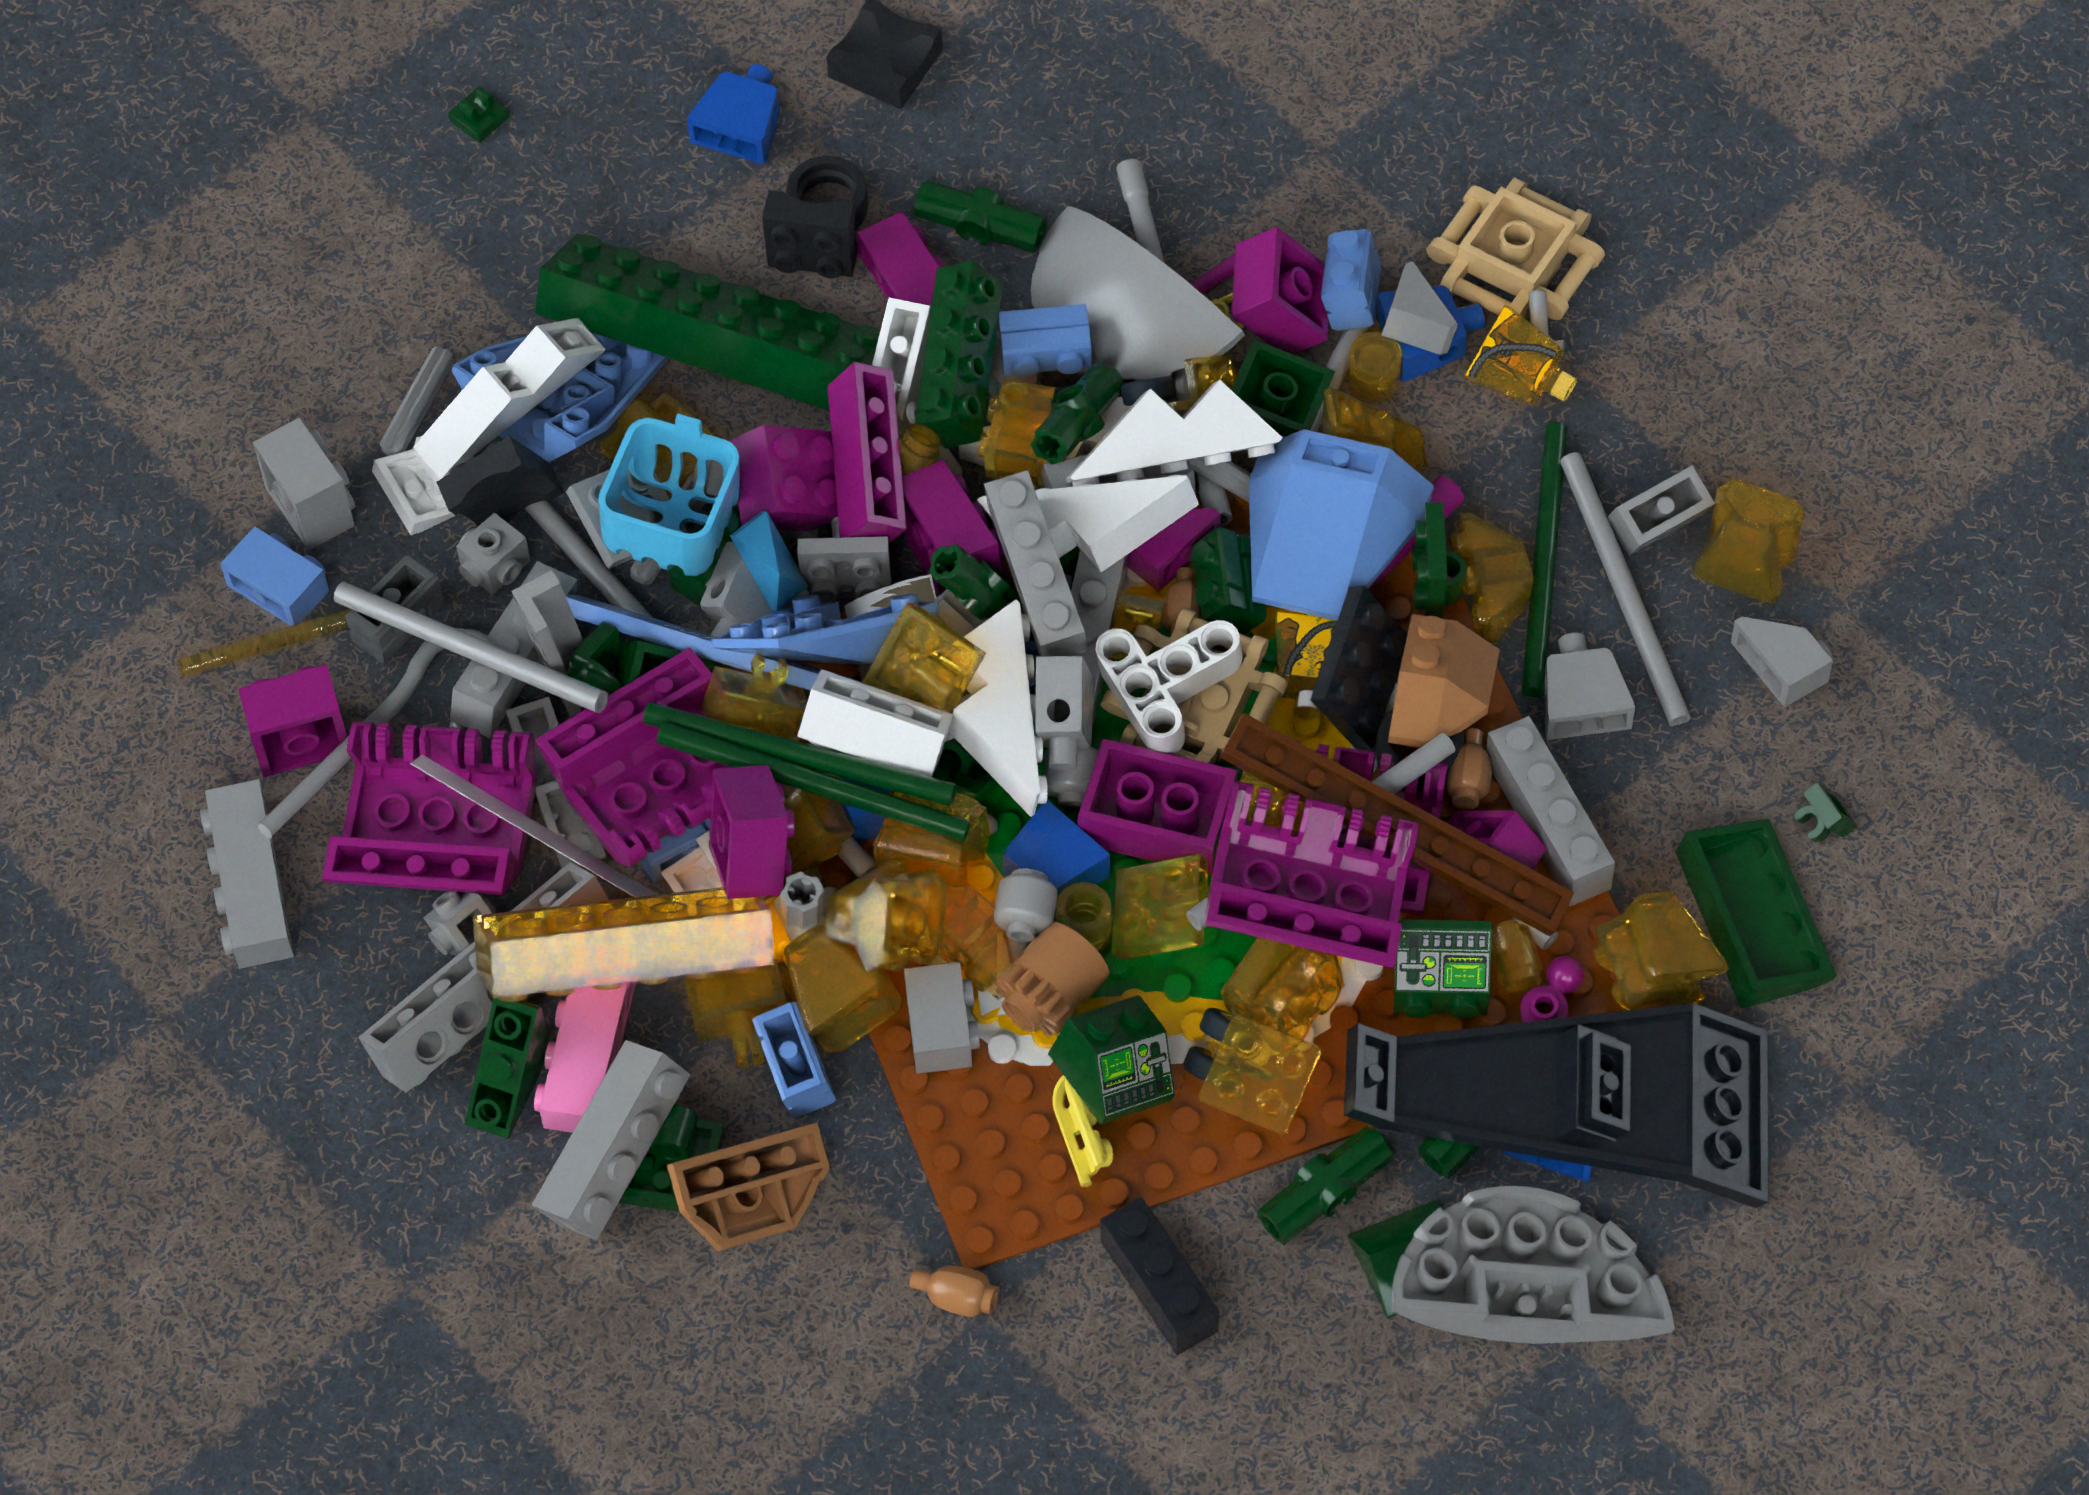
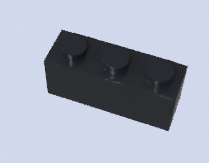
M1142 1196L1100 1219L1102 1245L1176 1355L1181 1354L1218 1332V1308Z

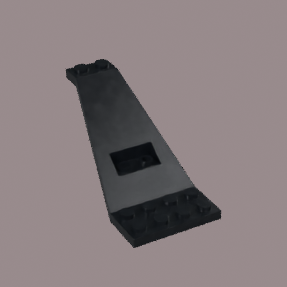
M1695 1003L1400 1037L1360 1023L1347 1030L1344 1116L1385 1130L1682 1182L1754 1208L1768 1203V1030Z

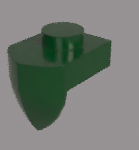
M602 622L590 636L585 637L572 654L568 676L607 693H612L622 688V684L611 674L616 669L621 649L617 628Z

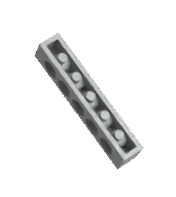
M572 862L568 863L361 1034L358 1038L382 1077L406 1093L414 1086L421 1084L434 1069L450 1056L460 1052L470 1039L487 1027L494 994L500 992L517 999L528 995L536 984L554 969L564 965L570 956L579 949L581 942L587 943L590 939L599 936L605 927L617 918L618 915L596 876Z

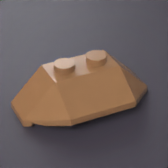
M1412 614L1399 671L1388 743L1420 748L1440 733H1445L1450 737L1487 715L1500 649L1458 621L1441 619L1436 616Z
M818 1123L667 1165L680 1213L717 1251L796 1228L813 1199L819 1181L824 1180L830 1169Z

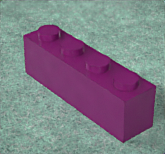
M900 212L856 232L858 255L887 300L888 298H894L929 306L932 305L936 270L945 267L937 254L934 256L930 254L926 248V238L917 224L911 225L904 213Z
M853 362L828 385L840 538L888 536V541L891 543L906 530L893 370Z

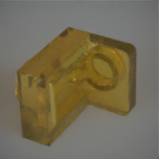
M1121 591L1113 628L1124 629L1133 636L1138 625H1146L1160 633L1165 601ZM1117 652L1109 656L1108 659L1111 661H1121L1128 654Z

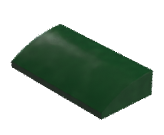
M1769 819L1685 833L1675 853L1741 1009L1810 990L1834 980L1836 977L1834 968Z

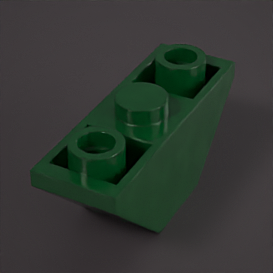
M500 992L494 994L466 1116V1125L506 1139L510 1138L539 1078L546 1050L548 1033L540 1006Z

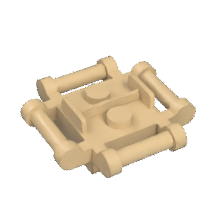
M1513 178L1506 188L1500 187L1496 194L1479 186L1470 187L1463 197V206L1440 237H1435L1426 249L1428 256L1436 263L1451 264L1440 286L1449 288L1452 297L1456 294L1472 303H1479L1482 308L1497 315L1501 314L1504 307L1508 308L1521 320L1511 325L1515 329L1524 320L1529 309V292L1535 289H1541L1546 292L1548 317L1553 320L1562 319L1569 308L1568 301L1590 269L1598 267L1605 256L1604 250L1597 243L1582 236L1591 221L1592 216L1590 213L1582 209L1574 211L1528 189L1527 183L1517 178ZM1478 213H1482L1477 219V221L1474 223L1472 228L1469 230L1467 235L1464 237L1460 245H1457V242L1462 237L1464 232L1467 230V228L1474 220L1476 215ZM1569 252L1575 255L1577 259L1553 292L1546 287L1560 269L1562 260ZM1469 273L1516 297L1511 303L1463 278Z
M1183 608L1177 618L1170 638L1161 635L1157 630L1146 625H1138L1133 637L1147 657L1150 651L1156 652L1210 622L1197 618V612ZM1239 633L1242 654L1246 655L1239 669L1227 678L1177 704L1183 719L1185 743L1182 747L1184 749L1179 750L1174 754L1175 756L1213 765L1215 761L1220 762V755L1240 719L1253 690L1259 692L1249 716L1265 724L1276 698H1282L1288 685L1287 681L1277 674L1258 671L1268 648V639L1256 634L1251 638ZM1219 644L1220 646H1223L1225 648H1231L1226 644ZM1213 648L1210 650L1214 653H1223ZM1178 666L1171 670L1170 673L1183 675L1190 671L1191 668ZM1146 688L1143 696H1146L1151 690ZM1111 690L1106 691L1100 704L1101 707L1113 715L1129 720ZM1130 722L1122 734L1120 743L1147 749ZM1160 724L1153 731L1156 733H1166L1174 726Z

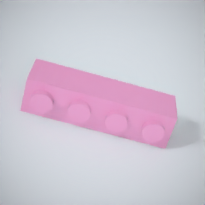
M581 942L577 959L571 958L569 960L565 978L566 986H569L567 999L559 1000L556 1009L555 1026L559 1028L556 1042L549 1041L545 1054V1069H549L546 1083L538 1084L534 1099V1110L540 1112L543 1128L573 1133L620 1051L640 971L636 950Z

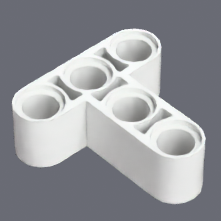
M1223 620L1207 623L1147 657L1130 632L1124 629L1113 628L1105 631L1099 636L1095 648L1099 670L1103 679L1147 749L1171 755L1181 750L1185 743L1183 719L1177 704L1235 673L1242 664L1243 656L1237 628ZM1219 644H1226L1231 647L1223 653L1210 651ZM1117 652L1128 654L1121 661H1111L1108 659L1109 656ZM1178 666L1191 668L1190 671L1183 675L1170 673L1171 670ZM1138 688L1151 690L1143 697L1130 695L1131 692ZM1160 724L1174 726L1166 733H1156L1153 731Z

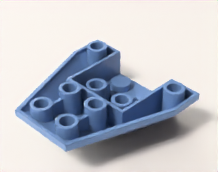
M592 333L606 350L502 432L499 437L504 439L511 436L546 461L551 462L607 431L670 358ZM526 337L485 347L452 365V373L462 390L483 366L505 362Z
M1303 429L1282 438L1278 443L1274 444L1275 453L1258 456L1249 479L1252 601L1338 621L1349 587L1364 585L1368 589L1415 534V521L1423 520L1425 502H1430L1434 492V485L1390 448Z
M917 594L900 595L890 598V606L841 620L838 602H820L819 595L801 596L792 599L793 606L774 611L749 623L730 626L729 632L712 639V645L715 649L810 664L882 665L913 654L939 611L938 601H918Z

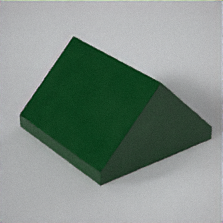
M1253 339L1231 390L1284 438L1303 429L1311 431L1335 371Z
M1435 1200L1347 1235L1387 1319L1398 1315L1392 1311V1288L1401 1255L1405 1253L1406 1248L1414 1238L1415 1231L1426 1218L1440 1207L1444 1210Z

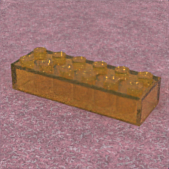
M723 887L473 916L477 972L493 998L499 997L500 1000L508 1002L526 999L528 997L527 994L546 992L552 996L569 995L575 991L574 988L593 986L597 990H613L621 987V982L640 980L642 984L655 985L667 982L668 977L686 975L691 979H705L714 976V971L732 969L733 972L742 974L754 973L759 971L763 965L774 964L772 910L762 897L727 899Z

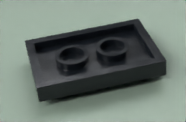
M1364 585L1352 586L1348 589L1310 700L1355 749L1367 751L1373 750L1380 723L1385 715L1395 687L1408 634Z

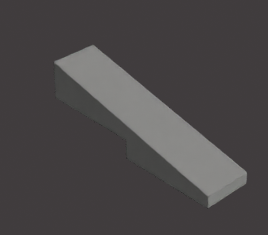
M549 697L506 710L507 722L511 732H531L534 734L535 739L559 725ZM535 742L537 780L535 799L546 828L582 850L589 851V854L599 860L607 859L603 845L565 798ZM554 850L561 869L570 862L583 867Z

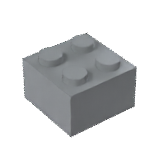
M299 417L253 442L267 492L308 551L355 526L351 510L356 508L350 492L345 487L350 483L348 476L339 461L336 460L331 463L325 455L328 453L327 447L316 429L309 432Z

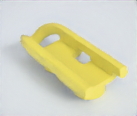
M1063 1075L1054 1088L1053 1109L1081 1187H1088L1092 1185L1090 1177L1097 1174L1100 1168L1111 1165L1113 1150L1109 1140L1101 1138L1099 1132L1093 1130L1092 1126L1096 1124L1097 1119ZM1065 1094H1067L1070 1103L1069 1108L1064 1106ZM1080 1133L1085 1144L1083 1149L1079 1148L1075 1137Z

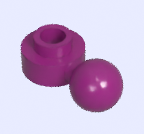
M1559 956L1549 964L1546 973L1549 985L1531 989L1522 999L1520 1009L1522 1022L1568 1017V1004L1564 995L1565 993L1577 990L1584 980V969L1577 959L1571 956ZM1540 1003H1548L1553 1007V1010L1548 1014H1541L1536 1010V1006Z

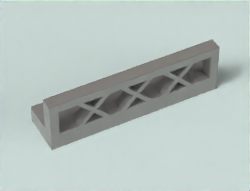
M550 570L511 592L541 664L568 675L572 654L579 647L583 639L561 583L553 570ZM560 698L570 717L582 711L581 706Z

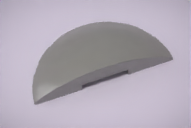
M1071 206L1065 208L1048 231L1039 249L1035 269L1032 273V305L1034 308L1086 304L1091 339L1092 365L1104 362L1108 367L1118 370L1122 379L1139 381L1158 377H1171L1173 372L1192 364L1200 368L1205 367L1230 350L1245 336L1244 332L1219 308L1163 261L1118 229L1078 208ZM1082 368L1079 373L1084 375L1089 368Z
M1526 1186L1489 1187L1469 1192L1462 1201L1444 1210L1441 1207L1438 1208L1415 1231L1414 1238L1399 1259L1394 1275L1392 1288L1393 1312L1432 1328L1464 1336L1504 1342L1541 1344L1630 1340L1672 1333L1675 1329L1672 1310L1658 1275L1650 1276L1636 1257L1637 1245L1612 1221L1602 1224L1590 1215L1582 1212L1579 1201L1540 1188Z

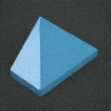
M761 511L730 535L773 612L782 608L808 588L805 579L767 511Z

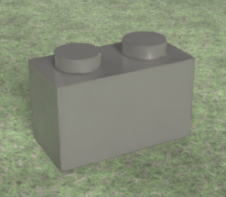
M1693 465L1616 507L1607 518L1621 546L1628 556H1631L1703 516L1715 502Z
M960 962L905 968V988L916 1074L972 1067L971 1049H979L980 1042L977 1020L967 1021L966 1007H974L971 978L962 979Z

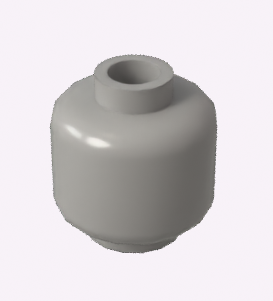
M1091 746L1089 748H1077L1076 769L1060 771L1048 767V748L1043 754L1042 776H1046L1047 795L1058 798L1059 806L1081 807L1099 751Z
M1027 868L1014 870L1012 875L1006 876L998 884L994 907V922L1001 929L1007 931V936L1012 940L1019 942L1033 941L1035 936L1054 922L1058 898L1057 888L1048 881V876L1041 871Z

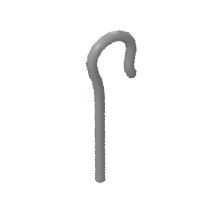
M456 628L484 641L488 636L474 629ZM425 640L411 659L407 671L397 687L363 722H374L376 730L378 724L388 723L409 701L421 683L427 667L435 655L444 650V648ZM453 721L450 722V727L463 728L464 733L466 732V727ZM349 736L258 824V829L264 836L271 838L351 759L346 751Z

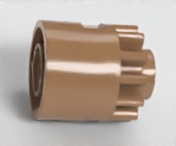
M1052 922L1049 927L1042 930L1022 951L1020 958L1015 959L995 981L999 986L996 992L1006 998L1002 1002V1008L1005 1014L1017 1026L1028 1032H1038L1041 1029L1047 1037H1050L1052 1034L1057 1035L1067 1019L1074 1016L1077 1008L1082 1003H1085L1109 977V969L1100 953L1082 935L1062 923Z

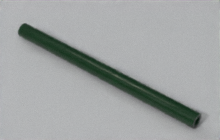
M1559 422L1549 423L1545 427L1521 689L1523 696L1539 698L1544 695L1545 666L1548 654L1564 474L1560 461L1565 456L1567 426Z
M648 702L644 711L643 723L660 728L661 724L665 721L813 770L950 807L953 805L956 797L957 784L654 702Z
M664 721L658 731L657 744L731 768L769 765L775 782L964 843L970 831L971 820Z

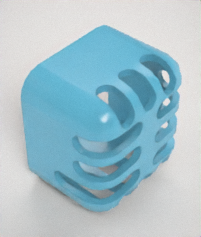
M677 414L675 424L653 418L639 419L632 423L625 433L598 499L601 537L607 549L616 555H619L622 550H626L631 553L633 560L642 563L650 557L658 563L659 568L670 570L673 565H676L684 571L685 576H697L705 573L712 565L715 550L719 548L724 529L729 524L732 516V506L736 505L739 500L740 463L737 448L725 439L703 433L701 420ZM657 444L667 446L672 452L671 475L669 480L663 483L657 482L653 477L658 457ZM683 452H689L697 458V480L694 488L691 490H683L679 486L683 468ZM708 460H715L723 467V484L718 496L715 498H709L704 494L708 477ZM628 468L630 473L641 482L669 491L672 494L671 499L663 502L634 492L628 484ZM622 495L632 504L661 513L663 519L658 523H650L628 516L619 507L620 496ZM701 500L714 505L708 516L691 510L689 504L692 501ZM684 522H693L704 526L702 530L692 534L684 533L680 530V526Z

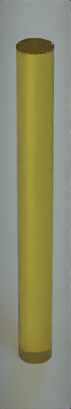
M351 609L342 610L178 659L177 662L181 675L184 677L348 628L345 616Z

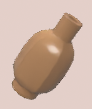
M1181 567L1177 570L1176 583L1171 584L1163 600L1162 624L1170 633V637L1183 608L1197 612V618L1201 619L1200 607L1195 597L1197 584L1194 583V570L1189 567Z
M1475 728L1465 731L1464 745L1450 767L1446 781L1447 791L1452 797L1453 805L1465 810L1474 809L1479 806L1480 800L1490 791L1492 779L1491 760L1487 751L1482 747L1483 732Z
M947 1265L940 1267L933 1273L914 1269L910 1277V1288L927 1292L930 1301L935 1306L966 1317H976L982 1313L991 1315L998 1302L999 1287L991 1285L984 1273L966 1267Z

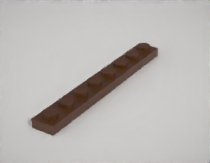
M1243 713L1220 755V758L1286 794L1300 795L1299 801L1305 803L1306 797L1346 806L1343 825L1345 826L1348 825L1352 808L1363 810L1364 820L1359 833L1373 841L1375 839L1376 824L1380 820L1381 815L1391 816V827L1386 848L1389 850L1391 849L1399 818L1419 823L1411 862L1549 937L1555 933L1574 894L1573 891L1246 713Z

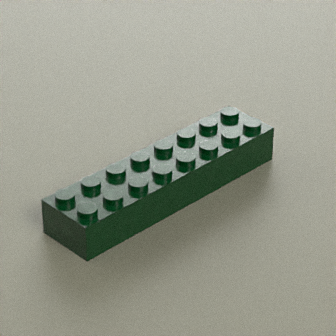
M576 234L540 268L535 314L556 321L578 318L592 333L830 411L828 385L853 362L872 365L880 335V330L875 327L859 326L843 321L832 313H819L800 307L795 301L788 299L779 300L761 294L753 287H739L721 281L713 274H699L681 268L679 264L673 261H659L641 255L639 251L633 248H620L601 242L598 237L593 235Z

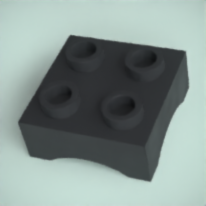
M866 0L849 32L826 56L828 78L902 109L942 52V29L929 23H917L905 19L889 10L881 2Z
M769 190L762 216L768 267H775L784 273H795L798 270L815 272L830 279L838 278L839 276L853 277L858 254V244L855 238L854 200L837 199L825 203H809L792 198L782 191Z
M511 436L491 443L486 451L468 462L455 466L450 471V474L436 482L448 511L454 515L462 514L468 517L477 526L481 525L494 512L509 523L525 507L536 502L553 500L564 493L552 464Z

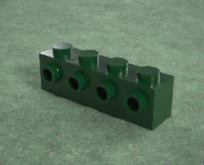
M972 260L936 270L914 426L946 449L982 441L1003 284Z

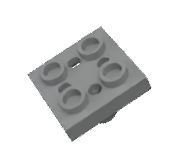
M628 468V484L634 492L664 502L669 500L664 489L641 482L630 473ZM609 470L571 485L566 493L607 569H610L633 559V556L626 550H622L619 555L612 553L607 549L601 537L598 499L609 473ZM654 472V479L657 482H660L656 473ZM622 495L620 496L619 507L628 516L650 523H658L663 519L661 513L632 504ZM681 524L680 530L687 533L685 526Z
M835 517L831 521L832 538L798 539L799 571L808 585L806 590L810 592L809 595H819L820 602H833L837 598L858 599L868 593L892 585L888 536L840 538L838 517Z

